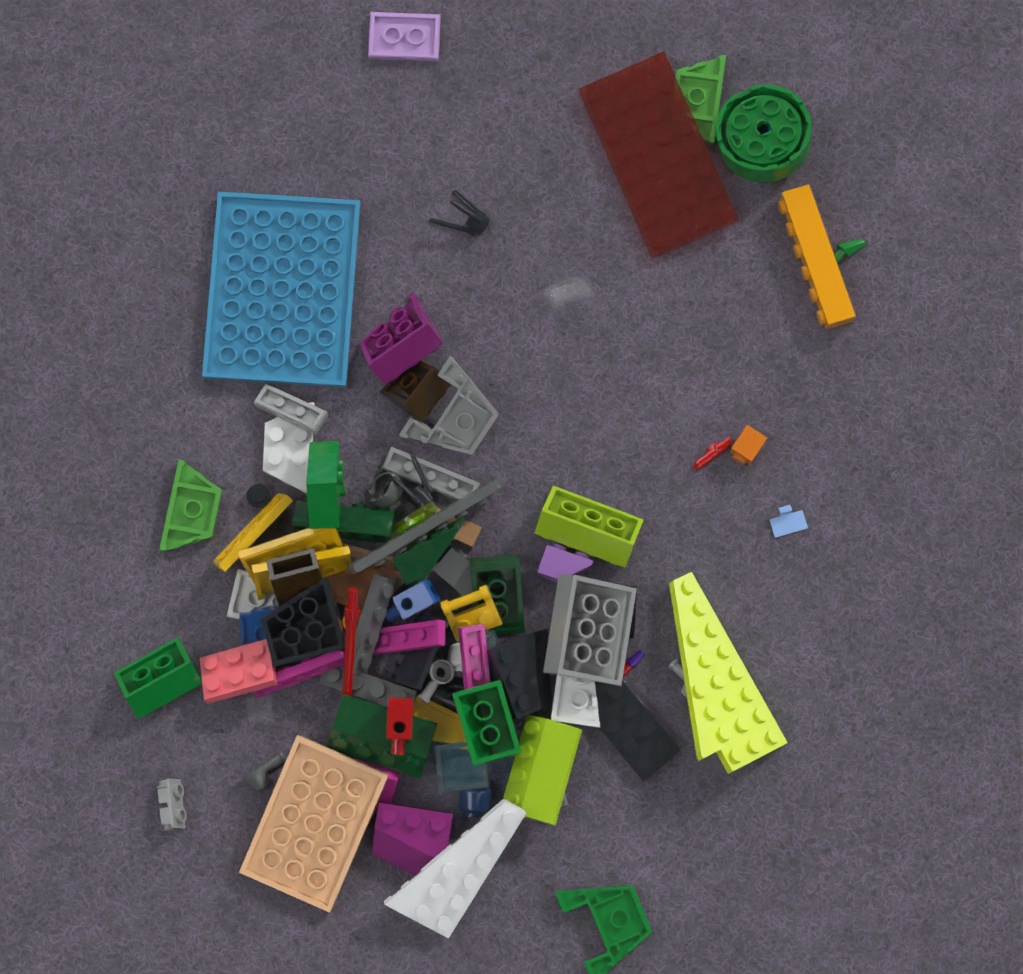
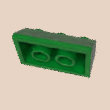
M179 637L114 672L123 695L137 719L151 714L159 707L174 701L177 697L194 690L202 684V680Z
M501 680L452 693L473 766L496 762L521 753Z

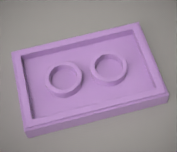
M370 12L368 59L439 62L441 15Z

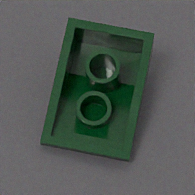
M464 516L438 531L427 534L428 537L422 541L406 545L407 549L394 556L393 561L406 585L412 582L416 585L428 578L427 575L431 573L433 566L466 521Z
M519 555L470 558L472 591L480 590L479 587L487 585L502 620V625L486 630L485 635L525 633ZM482 599L474 602V607L485 603V601Z

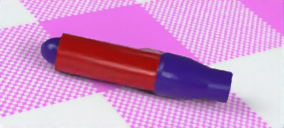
M641 650L626 660L623 678L645 656Z

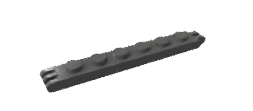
M498 478L484 484L350 563L347 567L348 571L356 573L371 565L375 568L387 561L385 558L391 553L397 555L407 549L406 544L413 540L415 543L422 541L428 537L426 532L434 528L435 531H438L447 526V520L453 516L455 519H458L468 513L467 508L475 505V507H478L489 501L487 496L502 488L504 480Z

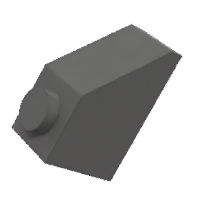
M451 548L433 569V574L462 597L473 592L471 566L468 562L470 558L460 549L456 552Z

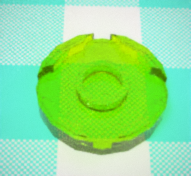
M432 501L399 521L393 528L397 534H401L408 527L416 525L437 511L438 507Z

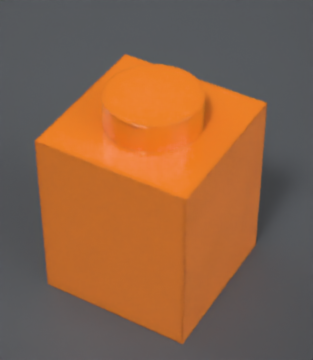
M747 425L730 450V453L733 455L732 459L741 465L746 463L750 466L765 444L767 437Z

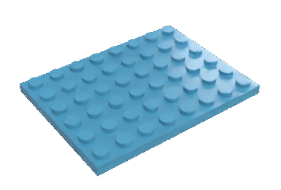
M218 191L202 369L203 379L347 388L360 200Z

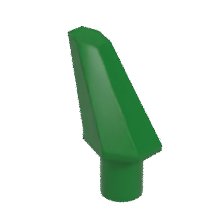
M856 239L836 244L838 248L834 253L836 262L838 263L844 256L849 257L867 245V243L862 239Z

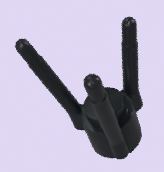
M453 190L452 193L470 210L454 200H451L450 203L469 216L466 222L469 228L434 218L429 219L431 223L466 232L473 237L476 233L482 235L490 221V218L486 217L487 214L477 209L456 190Z
M411 453L410 457L424 488L418 485L411 491L396 476H393L392 480L402 489V494L419 511L433 499L430 493L434 490L428 484L415 454Z
M449 682L443 685L439 684L429 700L457 713L453 709L456 708L455 702L452 701V693L454 692L450 691V689L465 690L464 685Z

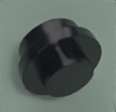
M255 484L248 489L246 498L252 507L263 508L270 502L271 493L265 485Z

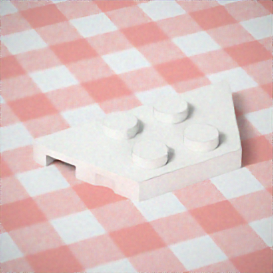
M279 417L266 422L263 472L276 477L307 495L306 481L309 442H313V433Z

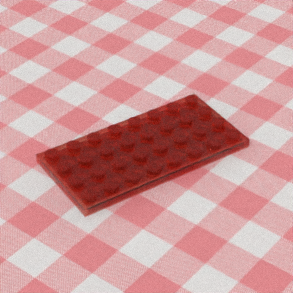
M665 51L578 89L651 259L739 222V218Z

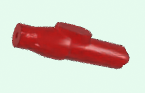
M727 437L719 443H713L706 449L707 453L694 462L693 469L701 470L718 455H721L733 443L732 440Z

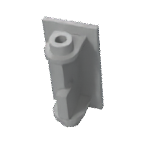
M168 778L159 781V786H157L159 804L167 803L168 806L160 808L161 826H164V830L186 828L185 821L187 815L183 807L184 788L181 784V779Z

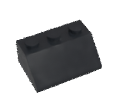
M421 614L419 619H414L413 623L433 620L445 621L446 637L449 629L448 620ZM442 646L401 652L404 658L401 665L397 663L392 673V677L395 678L394 683L421 694L429 679L430 668L436 661Z

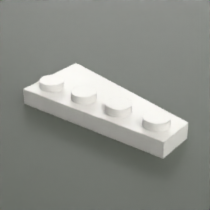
M557 675L551 720L600 728L595 682Z

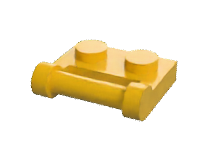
M487 585L479 587L480 590L457 599L440 602L456 642L459 641L458 627L484 624L486 631L502 625V620ZM482 599L485 601V603L456 614L453 613V610Z

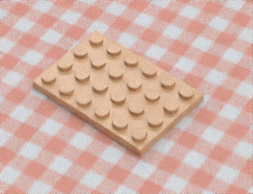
M297 735L239 873L327 912H331L389 774Z

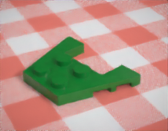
M633 885L555 892L563 914L585 904L589 906L605 944L607 953L584 962L588 974H606L652 933Z

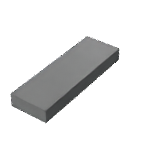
M268 384L264 385L253 402L255 407L315 435L328 417L327 411Z

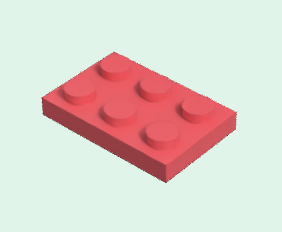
M266 639L200 658L203 695L207 704L277 685L276 671Z

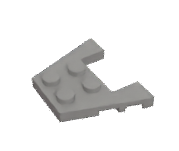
M449 356L437 376L458 388L452 400L433 428L411 415L399 435L404 438H412L423 443L428 442L440 445L443 448L473 455L499 413L454 358Z

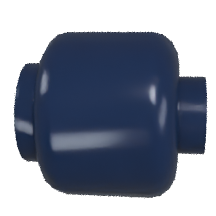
M469 780V784L463 785L460 788L459 809L464 812L465 816L483 817V814L490 810L491 789L484 786V781Z

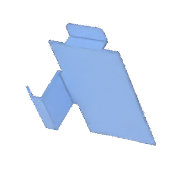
M790 505L780 507V516L769 519L775 538L808 528L803 510L792 513Z

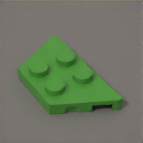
M726 55L718 56L717 59L707 62H699L692 67H684L676 71L670 118L710 145H714Z
M180 459L177 465L159 549L162 552L212 539L223 492L219 487Z

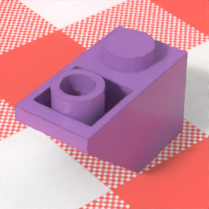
M558 544L547 545L537 576L558 583L559 575H579L590 570L593 560H590V556L582 552L569 553L566 551V547Z

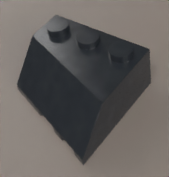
M327 577L318 581L320 584L307 588L261 618L274 667L345 648V631L337 602Z
M547 628L487 650L490 678L492 682L501 680L512 720L551 705L550 674L543 673L548 645Z

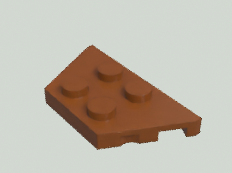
M351 556V563L359 558ZM371 565L356 573H350L347 569L327 576L337 604L346 606L348 602V589L351 587L358 589L357 606L360 607V611H363L374 574L396 579L391 597L405 581L399 571L380 565L375 568Z

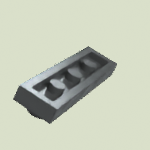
M377 574L373 576L356 630L353 671L364 673L368 671L375 645L379 639L380 629L386 617L390 597L394 591L396 579Z
M344 666L333 668L323 673L319 684L342 692ZM353 671L352 696L388 707V698L413 699L414 707L419 694L417 691L362 672Z

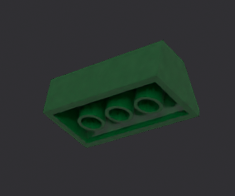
M304 498V501H297L292 522L295 533L310 528L307 498ZM341 503L340 527L336 528L341 539L386 543L393 537L395 513L390 511L388 507L377 506L376 510L366 509V505L352 504V507L342 506Z
M343 694L331 729L327 748L421 779L438 723L413 716L412 740H406V755L391 754V740L386 739L388 707ZM397 723L395 725V732L403 733L404 725Z

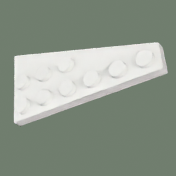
M503 799L486 813L473 828L466 830L459 840L453 845L450 844L424 866L421 872L411 881L404 883L397 893L392 897L390 895L384 901V904L449 938L526 815L525 810Z

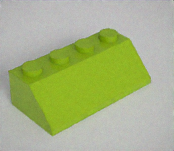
M553 486L541 511L534 534L625 568L644 519Z
M526 716L519 741L521 753L514 758L503 799L525 810V819L556 826L582 733L581 729L546 718Z

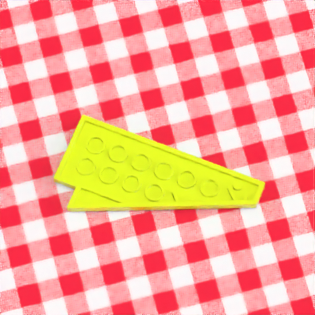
M690 572L673 580L669 587L696 756L698 761H701L717 753L727 773L730 774L788 742L693 573Z

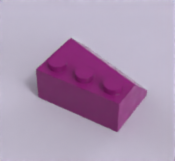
M413 291L407 296L410 302L403 309L397 306L391 312L393 315L387 324L379 323L359 343L369 367L384 385L396 380L401 373L410 367L416 366L421 359L428 354L436 352L444 344L434 322Z
M379 803L372 854L416 876L424 866L449 846L453 814Z

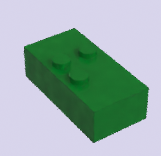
M339 441L309 442L306 487L310 529L340 527L341 497H345V482H343L344 462L340 460Z

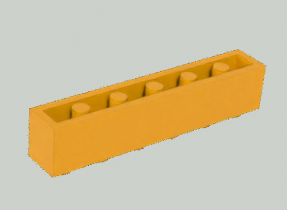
M810 185L782 192L780 201H778L780 213L786 215L788 221L785 224L789 237L793 236L794 253L797 259L801 258L803 267H801L802 276L805 281L808 280L810 283L809 295L811 301L817 303L819 311H816L820 325L824 324L825 329L828 330L853 322L856 315Z

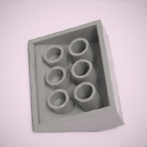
M559 575L543 673L621 686L636 588L577 575Z

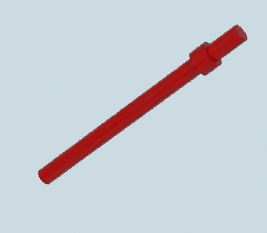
M354 587L348 589V602L344 610L346 637L342 696L343 694L352 696L356 619L359 618L360 607L357 606L358 589Z

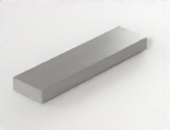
M391 447L382 470L395 473L398 477L423 486L410 454ZM416 457L428 484L437 493L454 500H459L480 486L479 482Z

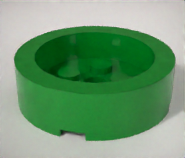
M768 84L751 86L748 90L738 95L736 93L730 97L719 112L716 122L719 154L725 165L734 174L743 179L760 183L784 179L796 172L806 161L812 146L810 114L803 101L786 88ZM761 125H767L771 129L762 135L757 131Z

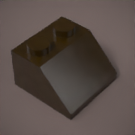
M420 361L416 366L410 367L401 373L396 380L387 383L380 393L407 414L423 422L440 398L445 395L451 384L437 376L439 371L435 367Z

